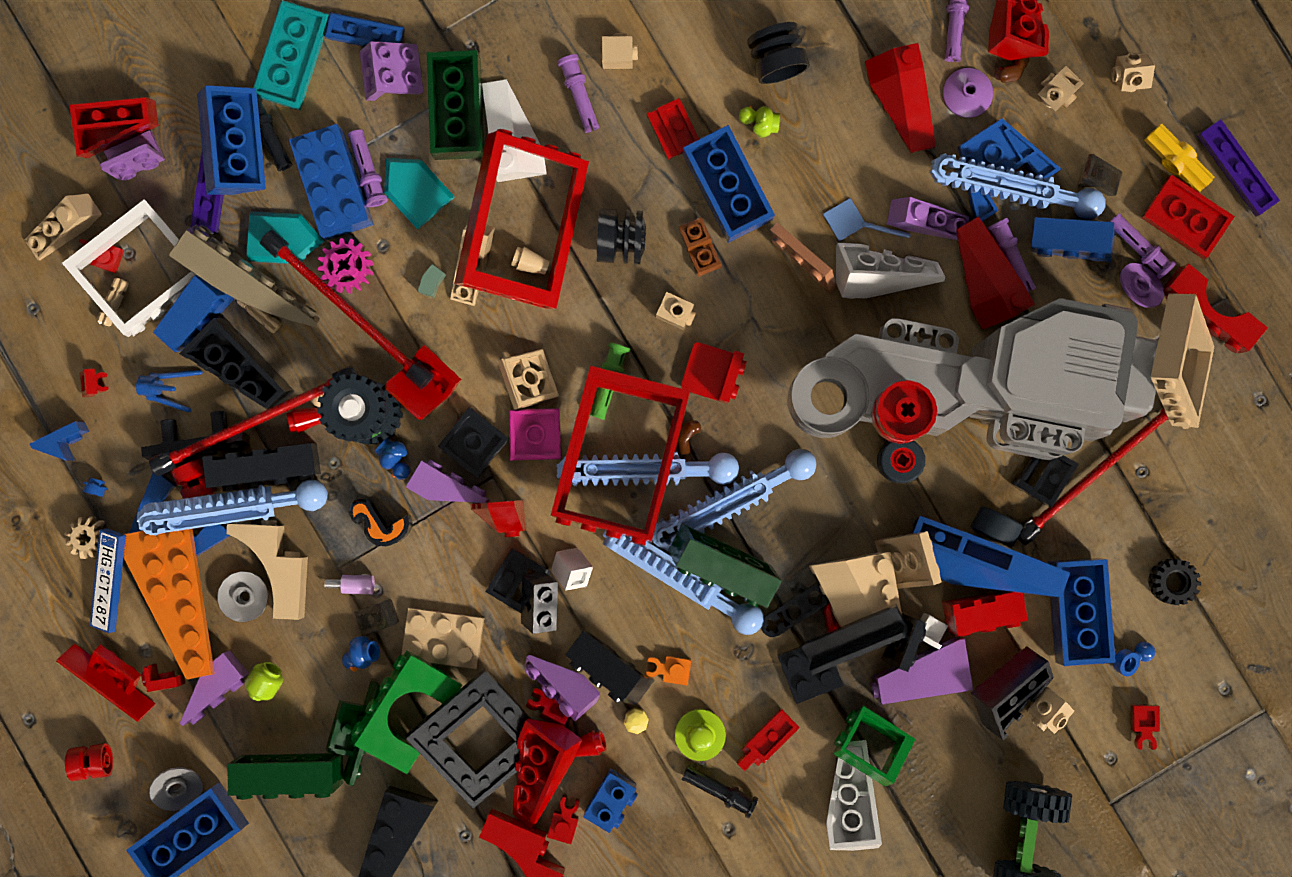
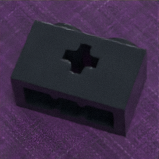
M546 572L522 575L521 624L532 634L556 631L558 582Z

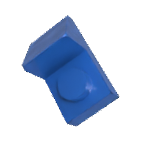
M75 421L30 443L32 449L54 457L74 461V456L68 444H73L83 439L82 435L89 432V429L85 422Z

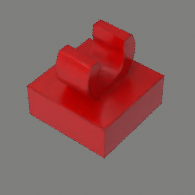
M95 369L82 370L80 372L82 397H93L97 392L107 391L109 389L108 386L101 387L97 383L98 378H106L107 373L99 372L95 375Z

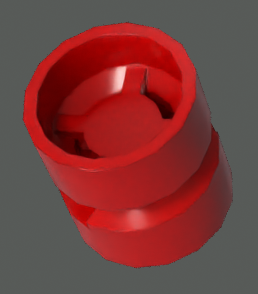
M202 459L188 462L171 471L176 485L182 487L180 494L183 499L213 495L217 492L216 488H206ZM199 480L200 484L191 488L190 484Z
M107 743L91 745L89 748L86 746L69 748L66 752L65 771L68 779L72 782L86 780L90 776L94 779L108 777L112 773L113 753L110 745Z

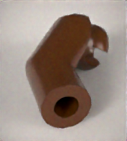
M1016 59L1013 66L998 67L994 73L995 79L1001 80L1002 83L1019 80L1030 59Z
M687 420L681 426L677 442L678 455L691 454L689 440L694 434L701 431V424L697 420Z

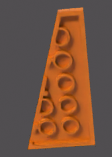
M193 528L157 535H149L144 531L124 534L126 535L124 559L186 680L215 674Z

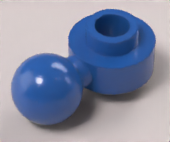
M1144 641L1135 646L1134 652L1129 649L1119 651L1115 655L1116 663H1113L1114 670L1124 676L1133 675L1137 671L1140 661L1148 662L1154 658L1155 648L1151 643Z

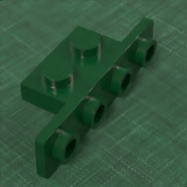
M370 681L364 705L339 700L325 748L329 753L348 756L343 780L350 786H354L355 780L359 778L362 768L360 762L363 754H366L365 751L354 746L351 740V731L358 721L361 722L367 714L365 709L372 699H376L380 693V685L375 681Z

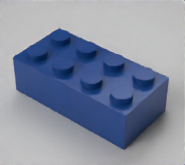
M334 124L289 139L320 236L327 241L373 226L374 223L369 208L365 204L366 199L363 189L359 184L360 180L348 143L340 126Z
M729 125L683 148L682 155L727 243L773 221L775 214Z
M1089 558L1048 561V564L1070 573L1062 597L1050 596L1055 663L1063 666L1116 663L1108 559Z
M219 782L126 851L145 877H178L241 831L249 822Z

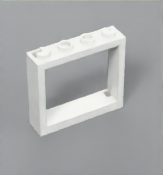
M146 200L141 201L62 263L121 333L127 337L131 335L134 337L139 332L144 331L146 328L144 325L151 319L155 321L166 313L165 308L171 303H175L196 275L191 271L125 323L80 271L149 217L175 247L179 238Z

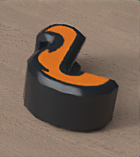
M357 499L349 508V514L354 523H362L364 520V533L367 539L376 546L387 547L401 542L411 531L413 524L411 515L405 516L388 527L372 500Z

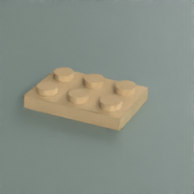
M928 531L882 538L875 541L878 552H891L897 589L930 586L942 582Z
M408 608L402 655L408 650L429 663L477 669L484 618Z

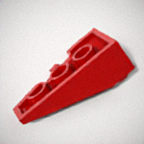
M996 0L989 30L988 53L1007 60L1046 56L1049 51L1048 25L1043 24L1041 13L1044 11L1042 3H1038L1037 0Z
M979 217L956 229L960 256L965 270V284L969 292V306L982 330L1008 320L1035 305L1022 280Z
M523 500L470 504L471 510L496 532H504L505 537L520 536V531L526 530Z
M532 719L525 721L517 740V749L520 750L519 761L516 762L515 771H518L517 785L514 786L512 812L513 815L531 829L535 827L572 764L582 742L581 738L564 725Z

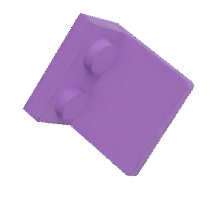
M369 42L359 51L366 100L375 101L384 93H423L418 46L416 44Z
M149 130L105 150L104 153L108 161L101 163L100 167L118 180H129L135 177L136 173L141 170L156 168L159 162L165 160L153 132Z

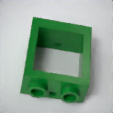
M865 706L852 710L845 720V723L848 724L845 731H841L834 741L836 748L833 754L884 787L894 784L916 739ZM860 721L895 742L881 771L846 749Z

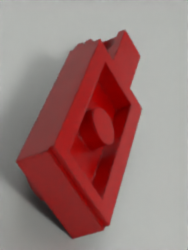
M782 708L779 709L745 743V746L742 748L744 754L736 762L737 765L745 772L753 763L757 766L761 763L764 764L800 727Z

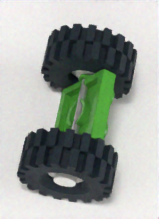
M357 374L340 375L338 379L333 378L329 381L330 385L328 387L324 386L322 389L324 394L318 398L320 408H317V413L321 414V419L319 420L322 425L326 426L325 430L333 434L334 437L345 441L374 445L379 442L382 443L388 437H393L396 428L399 429L401 425L399 423L400 418H403V413H401L400 409L402 404L385 389V385Z
M1024 781L1006 782L1003 809L1006 812L1021 817L1019 837H1024L1023 843L1018 842L1016 860L1003 859V861L997 860L995 862L993 877H1062L1055 870H1049L1048 867H1041L1038 864L1032 863L1038 820L1042 822L1068 823L1073 796L1071 793L1037 783L1033 784Z

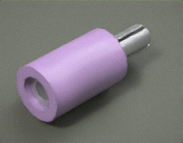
M368 574L342 575L341 580L326 579L324 585L325 588H341L342 594H373L375 579L374 575Z

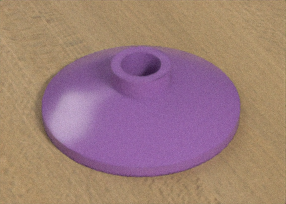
M959 69L952 73L944 84V102L947 108L959 117L973 118L979 116L986 111L992 102V84L989 78L977 69ZM966 87H972L974 94H968Z
M1130 263L1122 269L1120 274L1121 285L1131 300L1146 308H1154L1163 301L1164 289L1162 283L1152 270L1139 263Z

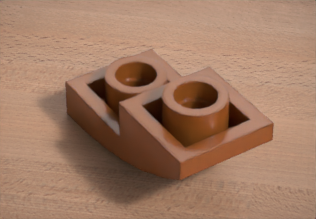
M702 217L678 226L698 277L722 268Z

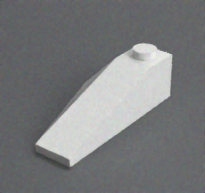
M507 79L482 83L488 134L497 131V129H505L511 131L514 137L520 139L522 136L530 137L536 140V144L540 145ZM505 145L503 146L496 178L497 182L547 174L544 158Z
M837 243L836 284L841 296L844 298H870L939 283L945 280V275L939 263L910 255L906 256L905 259L892 255V251L884 250L883 253L870 251L869 246L863 244Z
M866 740L849 742L846 749L870 764ZM838 757L826 821L829 849L854 851L879 848L882 842L872 778Z

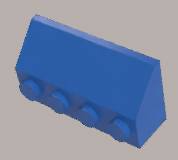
M205 85L198 92L197 100L206 194L235 195L265 190L256 88Z

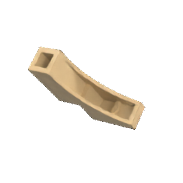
M251 520L227 524L226 534L246 544L258 556L267 571L273 592V618L294 620L304 618L308 557H300V552L285 551L283 556L284 526L277 525V520H261V524H251Z

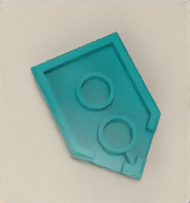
M386 158L384 193L417 230L455 198L422 160Z
M251 211L249 215L247 261L289 264L279 256L275 258L260 245L262 237L270 230H275L289 243L287 247L301 262L316 247L318 248L325 242L301 214Z

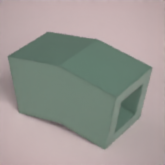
M431 264L422 276L418 292L435 298L439 285L447 275Z

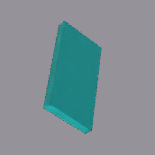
M281 0L253 88H256L257 95H260L263 100L301 111L325 37L329 14Z

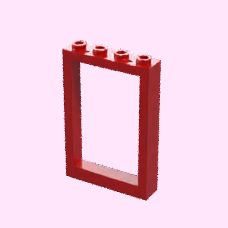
M497 129V131L487 134L454 284L544 309H557L589 161L581 159V155L578 153H563L558 151L559 148L550 144L542 146L536 144V140L533 138L522 136L520 139L512 136L513 133L509 130ZM504 145L573 168L546 290L476 271Z
M590 366L551 511V516L556 518L555 523L570 526L571 522L581 524L580 529L595 533L597 528L605 530V535L612 538L620 539L621 535L631 537L630 542L644 546L646 541L652 543L690 391ZM597 387L676 407L644 530L565 510Z

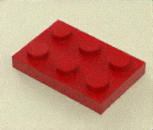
M1170 175L1141 218L1204 260L1208 258L1235 216L1175 176Z

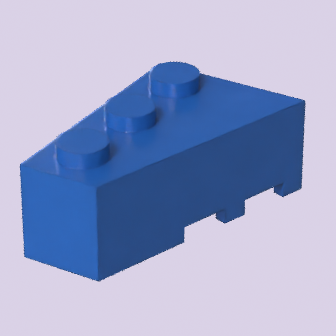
M1035 217L1031 248L1040 257L1057 255L1067 259L1079 258L1111 263L1115 223Z
M195 275L153 333L175 353L180 352L213 318H218L235 298Z

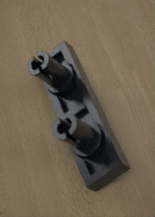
M225 411L210 413L211 435L228 428ZM175 419L161 420L162 442L157 445L141 447L142 457L149 460L150 457L168 449L170 452L178 451L209 436L178 441L177 421ZM240 432L192 455L212 456L216 455L217 451L226 449L229 452L240 451L243 449L242 447L250 446V436L245 432ZM191 455V456H189V457H186V458L183 459V460H188V459H191V458H193V457H192V455Z

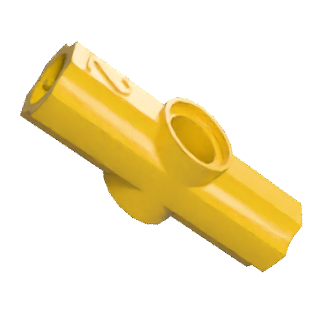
M1160 124L1144 139L1162 158L1164 168L1173 175H1179L1188 186L1197 192L1203 190L1215 178L1196 158L1197 153L1193 147L1186 142H1180L1163 124Z

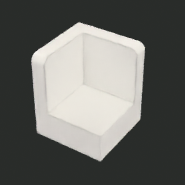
M578 548L557 551L551 571L565 590L587 586L593 566Z
M923 613L920 621L927 623L925 627L926 635L923 641L940 650L942 645L939 644V641L948 625L927 613Z

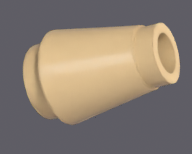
M517 246L511 266L516 267V270L545 275L550 261L525 246L524 248Z

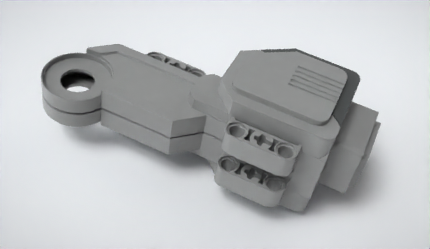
M1062 298L1002 326L972 348L971 357L957 354L959 338L951 329L902 319H890L881 327L878 338L855 334L826 353L823 358L807 364L790 385L787 396L788 410L795 424L807 434L819 438H832L845 433L859 421L873 423L871 411L873 402L878 395L895 382L910 380L921 383L928 388L936 400L938 410L936 421L926 434L938 436L967 417L975 418L981 424L988 425L986 440L991 448L1051 460L1078 451L1082 447L1084 440L1094 441L1109 436L1113 429L1117 428L1122 421L1128 422L1140 418L1152 410L1156 389L1151 379L1158 340L1136 336L1138 321L1133 315L1132 309L1109 304L1097 306ZM887 328H896L899 333L898 338L890 337L887 333ZM917 332L920 333V338H923L920 343L917 342L918 339L914 336ZM939 337L948 339L949 348L940 346ZM821 382H830L838 386L844 397L843 407L840 412L832 415L819 412L811 401L813 386ZM903 409V411L901 412V414L905 417V416L907 415V413H906V411ZM997 431H1000V437L1005 442L1004 444L997 440ZM1068 442H1072L1070 449L1067 448Z

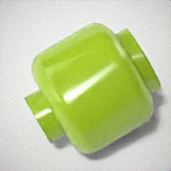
M265 662L254 666L244 684L250 698L256 701H267L275 696L284 680L282 671L277 665Z

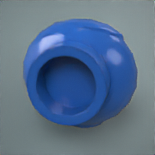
M386 438L375 450V453L379 456V463L384 469H393V478L406 479L410 475V467L406 463L399 462L402 457L407 455L406 446L402 442H393L390 438Z
M364 636L353 638L349 643V652L345 653L342 657V664L353 672H356L358 668H368L380 657L378 643L370 641Z

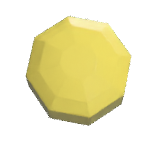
M634 707L626 712L624 725L628 732L639 734L646 730L649 718L643 709Z

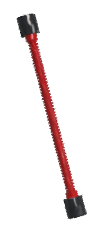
M270 230L262 237L260 245L275 258L279 256L281 259L286 260L305 279L310 281L315 288L324 294L326 298H329L336 307L343 311L357 326H360L367 335L372 337L388 354H391L398 363L403 365V369L407 372L405 376L419 389H423L432 380L434 374L420 361L415 363L412 359H408L386 337L384 338L375 327H372L365 318L360 316L344 299H341L334 290L327 286L324 281L322 282L313 271L296 258L287 247L289 243L275 230Z
M350 365L333 373L332 376L334 379H338L340 375L356 373ZM333 378L327 380L323 385L314 387V389L312 388L308 392L306 391L299 394V396L288 399L281 404L275 405L266 411L249 417L183 449L170 452L168 449L149 458L150 467L156 476L163 475L177 468V463L186 457L287 412L290 408L293 409V407L295 408L299 404L302 405V403L304 404L308 400L314 399V397L317 398V396L323 395L322 389L324 386L328 387L330 385L329 381Z
M1162 407L1163 409L1160 410L1157 416L1123 443L1118 450L1116 449L1113 454H1110L1108 458L1091 470L1086 477L1084 476L1081 481H1078L1076 485L1064 493L1059 500L1057 499L1052 508L1049 507L1039 516H1035L1033 519L1028 518L1021 523L1023 528L1017 539L1027 546L1041 533V528L1047 520L1064 508L1074 497H1077L1079 493L1098 479L1101 474H1104L1106 470L1116 464L1118 460L1130 452L1133 447H1136L1145 437L1150 435L1166 420H1169L1164 407Z

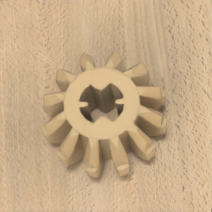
M89 516L88 519L79 517L78 523L71 522L69 526L72 531L65 533L67 537H70V541H67L65 545L73 546L71 554H79L81 559H87L88 556L97 558L99 532L103 529L105 522L103 520L97 521L95 516ZM86 534L87 536L91 537L90 541L89 539H86Z

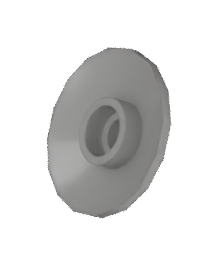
M241 571L231 574L223 580L218 589L217 600L221 611L226 617L236 622H248L256 619L264 612L268 605L269 593L266 584L259 576L252 572ZM244 591L248 592L250 596L247 601L242 598Z
M184 767L170 768L162 771L153 779L150 785V798L161 809L169 811L181 810L201 795L203 783L199 774L192 769Z

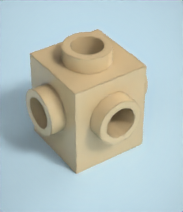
M1129 53L1125 56H1117L1116 65L1112 68V80L1116 82L1121 91L1134 92L1138 89L1151 88L1155 64L1147 53Z
M1065 66L1056 76L1051 73L1041 83L1044 88L1038 95L1041 97L1044 105L1056 112L1062 105L1067 108L1077 98L1074 93L1084 83Z
M1046 688L1036 701L1031 703L1030 708L1027 710L1034 717L1032 722L1042 731H1045L1047 728L1053 734L1067 724L1068 718L1074 712L1066 701L1049 688Z

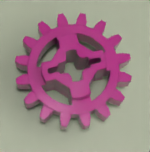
M340 238L339 245H336L333 241L330 242L332 248L330 250L323 248L326 256L318 258L323 263V266L318 267V271L325 273L322 275L321 280L324 282L329 281L327 286L331 289L336 286L338 293H342L345 288L347 293L352 294L353 287L361 291L360 284L362 282L369 284L366 276L374 274V272L369 270V267L373 266L374 262L367 260L371 253L368 250L362 252L365 246L361 243L356 246V241L350 239L348 244L343 238ZM348 250L346 254H337L341 251ZM360 260L362 261L361 272L359 271L358 262ZM331 261H333L334 270L332 272L330 270ZM344 262L351 266L349 270L342 267ZM346 278H355L350 282H344Z

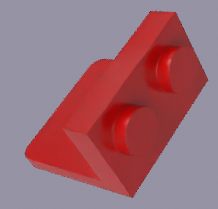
M696 342L690 354L681 388L689 390L690 393L728 404L730 399H736L740 385L735 384L738 374L743 376L747 361L743 360L744 353L738 351L732 353Z
M425 345L417 351L412 359L415 363L420 361L434 374L432 380L423 389H419L405 376L407 372L404 369L385 384V389L419 420L424 419L450 397L462 380Z

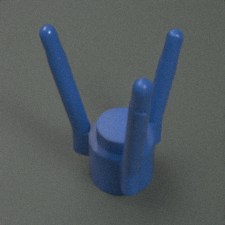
M190 370L150 373L149 376L140 375L137 379L136 391L138 395L146 396L147 400L157 401L190 413L191 408L157 396L162 393V390H176L174 386L163 385L162 380L159 379L201 375L203 371Z

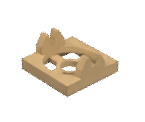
M543 349L503 358L498 361L514 409L521 407L523 409L559 396ZM529 362L533 363L540 371L538 372L531 368ZM521 364L523 371L520 377L514 378L512 374L513 368ZM527 371L532 372L535 376V383L532 385L525 379ZM540 379H543V389L539 393L537 385L540 383ZM523 384L529 388L532 397L521 394L517 386Z

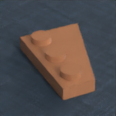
M776 223L770 229L773 236L772 242L779 250H785L790 255V258L798 266H802L829 294L837 288L833 271L826 263L780 224Z

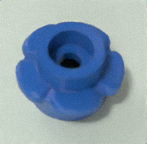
M89 478L88 482H82V484H85L82 492L103 497L105 490H108L107 487H104L105 482Z

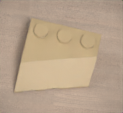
M875 552L809 566L812 573L816 574L821 584L819 587L823 595L827 596L832 606L831 611L840 627L897 604L902 615L891 552Z

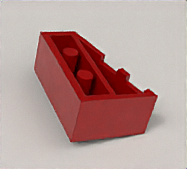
M146 97L69 105L77 157L90 158L159 126L156 102Z
M998 591L942 601L945 622L948 625L947 631L956 637L971 635V633L979 631L991 632L1001 626H1005V628L1021 626L1020 622L1028 621L1024 595L1019 592Z

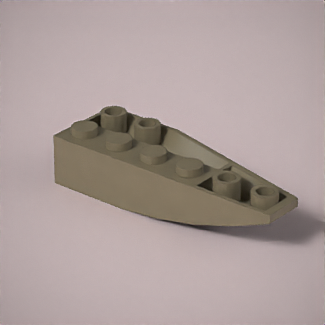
M194 225L187 229L169 254L170 257L215 288L256 309L314 327L320 320L316 316L318 313L306 304L303 306L292 293L280 288L272 279L262 274L234 252L235 248L224 240L219 242L212 237L214 233L203 225H200V227Z

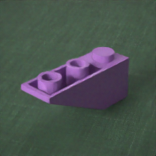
M912 197L891 200L887 224L906 231L957 240L956 229L968 223L969 217Z
M431 459L428 463L426 461L420 462L406 488L427 500L488 503L490 500L485 497L486 491L475 485L471 489L463 484L464 478L453 472L449 476L441 471L442 465Z
M231 650L221 654L213 661L215 674L199 678L180 721L182 726L190 722L193 725L205 716L203 711L209 706L214 709L225 700L223 696L229 690L235 692L244 685L245 681L243 679L249 673Z
M531 655L526 657L524 664L525 672L532 680L536 679L542 685V690L546 696L551 699L554 698L558 702L561 712L566 717L571 716L576 721L597 703L601 693L584 675Z

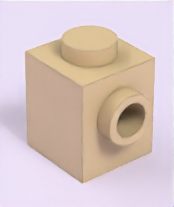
M625 33L602 36L603 69H633V60H638V45H633L632 36H627Z
M666 292L657 311L656 318L683 330L685 325L691 326L696 312L692 311L694 304Z

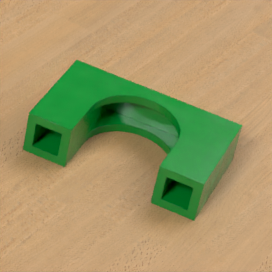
M406 650L404 655L400 654L393 665L395 669L390 677L387 676L382 681L377 698L372 699L365 709L367 714L361 722L358 721L353 727L351 740L354 746L408 774L420 753L407 739L390 730L387 718L391 705L397 698L409 692L424 693L443 704L462 687V684L457 678Z

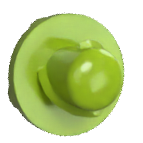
M703 708L691 710L684 714L676 725L675 741L677 747L689 759L695 761L709 760L715 757L724 746L726 732L723 722L715 713Z

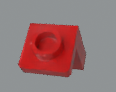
M156 663L143 667L141 679L143 685L146 686L147 692L174 688L185 684L184 674L175 675L174 671H168L158 675Z

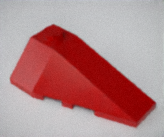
M914 43L896 47L866 60L864 63L870 88L878 96L886 114H889L896 126L895 129L909 152L915 153L935 148L927 84L919 44Z

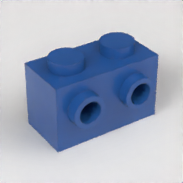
M610 768L585 809L583 817L608 833L611 832L613 827L617 829L625 816L622 814L626 805L631 806L638 795L635 792L636 783Z

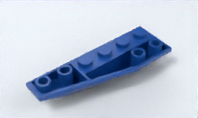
M922 516L919 517L914 533L928 531L942 581L953 585L1062 597L1070 575L1069 572Z

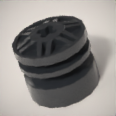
M784 22L771 25L755 32L747 39L748 47L752 49L751 57L760 59L754 66L759 83L772 84L788 80L809 68L810 64L806 50L797 47L802 42V37L798 34L799 27L797 23Z
M600 208L597 262L614 263L616 253L622 252L623 262L628 264V255L631 252L634 253V264L640 265L646 241V224L643 211L637 210L636 222H630L631 210H626L624 221H618L617 209Z

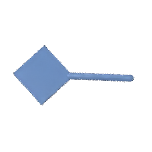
M851 198L823 214L838 241L843 240L863 227L905 238H910L911 236L906 232L865 222Z

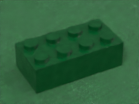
M478 51L426 52L430 153L434 160L482 158L484 152L481 58Z
M683 523L669 548L672 561L679 572L690 576L692 573L700 577L699 580L709 586L716 584L731 596L735 597L738 594L744 597L747 603L758 607L760 604L768 608L782 582L771 564Z
M334 753L241 755L227 764L228 796H236V799L239 800L251 799L253 795H262L263 799H275L279 797L278 795H288V798L296 799L303 798L304 794H314L315 798L330 797V794H333L344 783L343 755Z

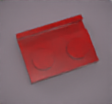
M680 98L652 112L646 113L668 160L683 154L684 147L699 140Z

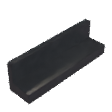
M897 604L808 640L802 643V648L810 662L809 672L811 675H814L905 638L907 636V625Z

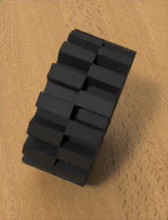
M1166 559V561L1158 562L1159 566L1152 568L1154 573L1149 574L1152 582L1148 583L1149 587H1153V590H1151L1152 594L1157 595L1156 598L1159 601L1172 605L1188 604V600L1193 601L1195 599L1194 594H1199L1200 590H1197V586H1201V581H1197V578L1200 577V574L1195 572V566L1189 565L1190 562L1180 559ZM1172 572H1178L1183 577V586L1176 592L1169 590L1166 585L1167 576Z

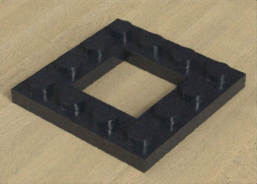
M484 668L406 734V739L474 809L517 772L515 768L516 762L519 761L520 752L517 749V740L525 721L532 718L489 671ZM483 706L513 739L475 770L445 738Z

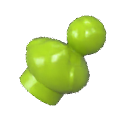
M752 106L744 107L740 110L739 119L743 124L748 125L755 121L753 132L759 138L767 137L771 133H778L780 113L773 112L767 106H761L757 111H754Z

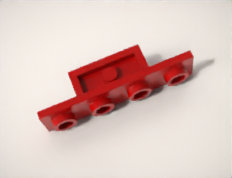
M74 644L57 658L56 662L137 722L156 704L135 689L141 674L133 666L126 664L113 651L106 649L101 644L93 651L92 656Z

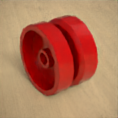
M905 380L895 382L878 395L873 402L871 417L873 426L880 436L890 442L902 444L912 442L928 433L936 421L938 410L936 400L928 388L921 383ZM903 409H904V410L906 411V413H907V415H906L905 417L901 414V412L903 411Z

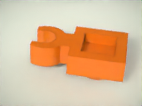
M666 656L665 663H663L656 657H648L647 661L655 663L657 668L654 671L646 670L647 676L656 677L659 674H663L662 682L688 686L691 659Z

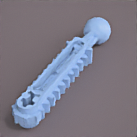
M941 154L940 157L931 161L932 165L929 174L932 175L935 183H940L943 186H947L952 182V188H958L961 184L962 190L965 191L971 187L972 193H976L980 189L981 195H987L990 191L991 197H997L1000 194V199L1004 200L1009 196L1010 202H1015L1019 198V204H1026L1028 201L1029 206L1037 205V209L1046 208L1048 204L1054 203L1072 207L1076 215L1085 220L1097 218L1105 209V198L1102 192L1095 188H1085L1078 193L1062 190L1060 185L1054 184V177L1043 179V175H1036L1033 179V173H1028L1024 177L1023 171H1017L1014 175V169L1012 168L1007 169L1006 172L1004 171V166L997 167L995 170L994 164H989L985 168V162L983 161L978 162L976 165L975 160L971 159L966 163L965 157H960L957 160L954 154ZM945 165L946 169L955 170V172L945 174L946 172L942 169V166Z
M806 449L793 450L787 455L785 464L765 475L761 472L755 474L751 470L749 471V479L741 476V483L738 484L733 481V487L728 488L726 485L723 487L724 492L719 493L716 490L714 491L715 496L712 498L706 495L705 502L702 503L700 500H697V506L692 507L689 504L687 505L688 510L685 512L679 509L678 516L675 517L673 514H670V520L660 519V522L656 524L653 536L655 547L669 551L677 535L673 527H676L679 531L682 523L705 533V527L708 526L710 529H713V523L723 524L722 519L725 517L729 520L732 519V513L735 512L740 515V509L742 508L748 511L751 503L757 506L759 505L758 500L761 498L767 502L768 495L773 493L771 488L790 478L795 480L809 479L816 470L815 456ZM663 531H666L669 534L668 539H665L662 536Z
M677 452L674 454L667 485L672 479L675 485H678L680 479L709 476L717 484H730L739 474V464L736 458L729 453H718L710 461L685 462V459L679 458ZM624 454L622 460H619L617 455H614L612 460H608L607 455H604L602 460H598L597 456L593 455L592 460L588 461L587 456L583 455L582 460L578 459L576 470H582V466H584L585 476H582L581 472H575L572 485L577 487L578 483L582 481L585 487L589 481H592L594 486H597L599 481H603L604 486H607L609 480L613 481L614 486L618 485L619 480H623L625 486L628 485L629 480H633L635 486H638L639 480H643L645 486H648L649 480H653L656 485L662 459H659L658 455L654 454L653 459L649 460L648 455L644 454L643 459L639 460L637 454H634L633 459L629 460L627 454ZM566 456L557 464L558 474L556 476L558 479L561 477Z
M317 480L302 482L296 491L272 494L271 486L263 487V485H259L258 488L148 503L143 506L140 512H137V522H139V529L143 530L146 534L157 535L259 518L268 520V517L274 516V508L298 504L299 507L307 511H316L326 504L328 492L324 484Z
M604 531L602 535L605 537L603 545L709 610L712 605L731 617L734 629L739 633L752 635L762 627L764 622L763 613L759 607L749 603L739 605L721 594L722 588L716 584L713 586L706 585L699 580L700 577L692 573L690 576L682 574L676 569L677 567L669 554L647 541L645 546L630 542L631 537L621 535L620 539L606 536V531Z

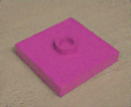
M560 409L509 410L510 461L561 459Z

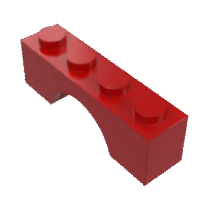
M1189 263L1179 267L1163 287L1166 299H1168V294H1196L1210 335L1223 340L1225 347L1233 353L1240 354L1250 351L1268 327L1249 312L1235 317L1224 316L1216 312L1209 304L1206 295L1209 279Z

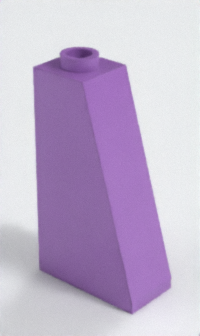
M954 637L941 643L940 650L933 647L918 654L909 672L893 666L874 675L875 683H871L873 698H877L881 704L973 690L965 639Z

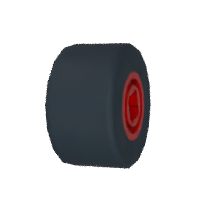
M887 441L880 448L877 455V466L880 473L887 480L894 483H908L922 474L925 467V454L922 447L916 441L902 444Z
M985 506L979 508L971 524V529L1010 548L1014 546L1023 528L1019 522Z

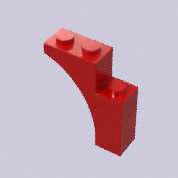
M491 808L479 838L505 851L519 865L526 877H564V867L538 856H544L549 842L545 840L547 832L536 827L531 829L522 821Z

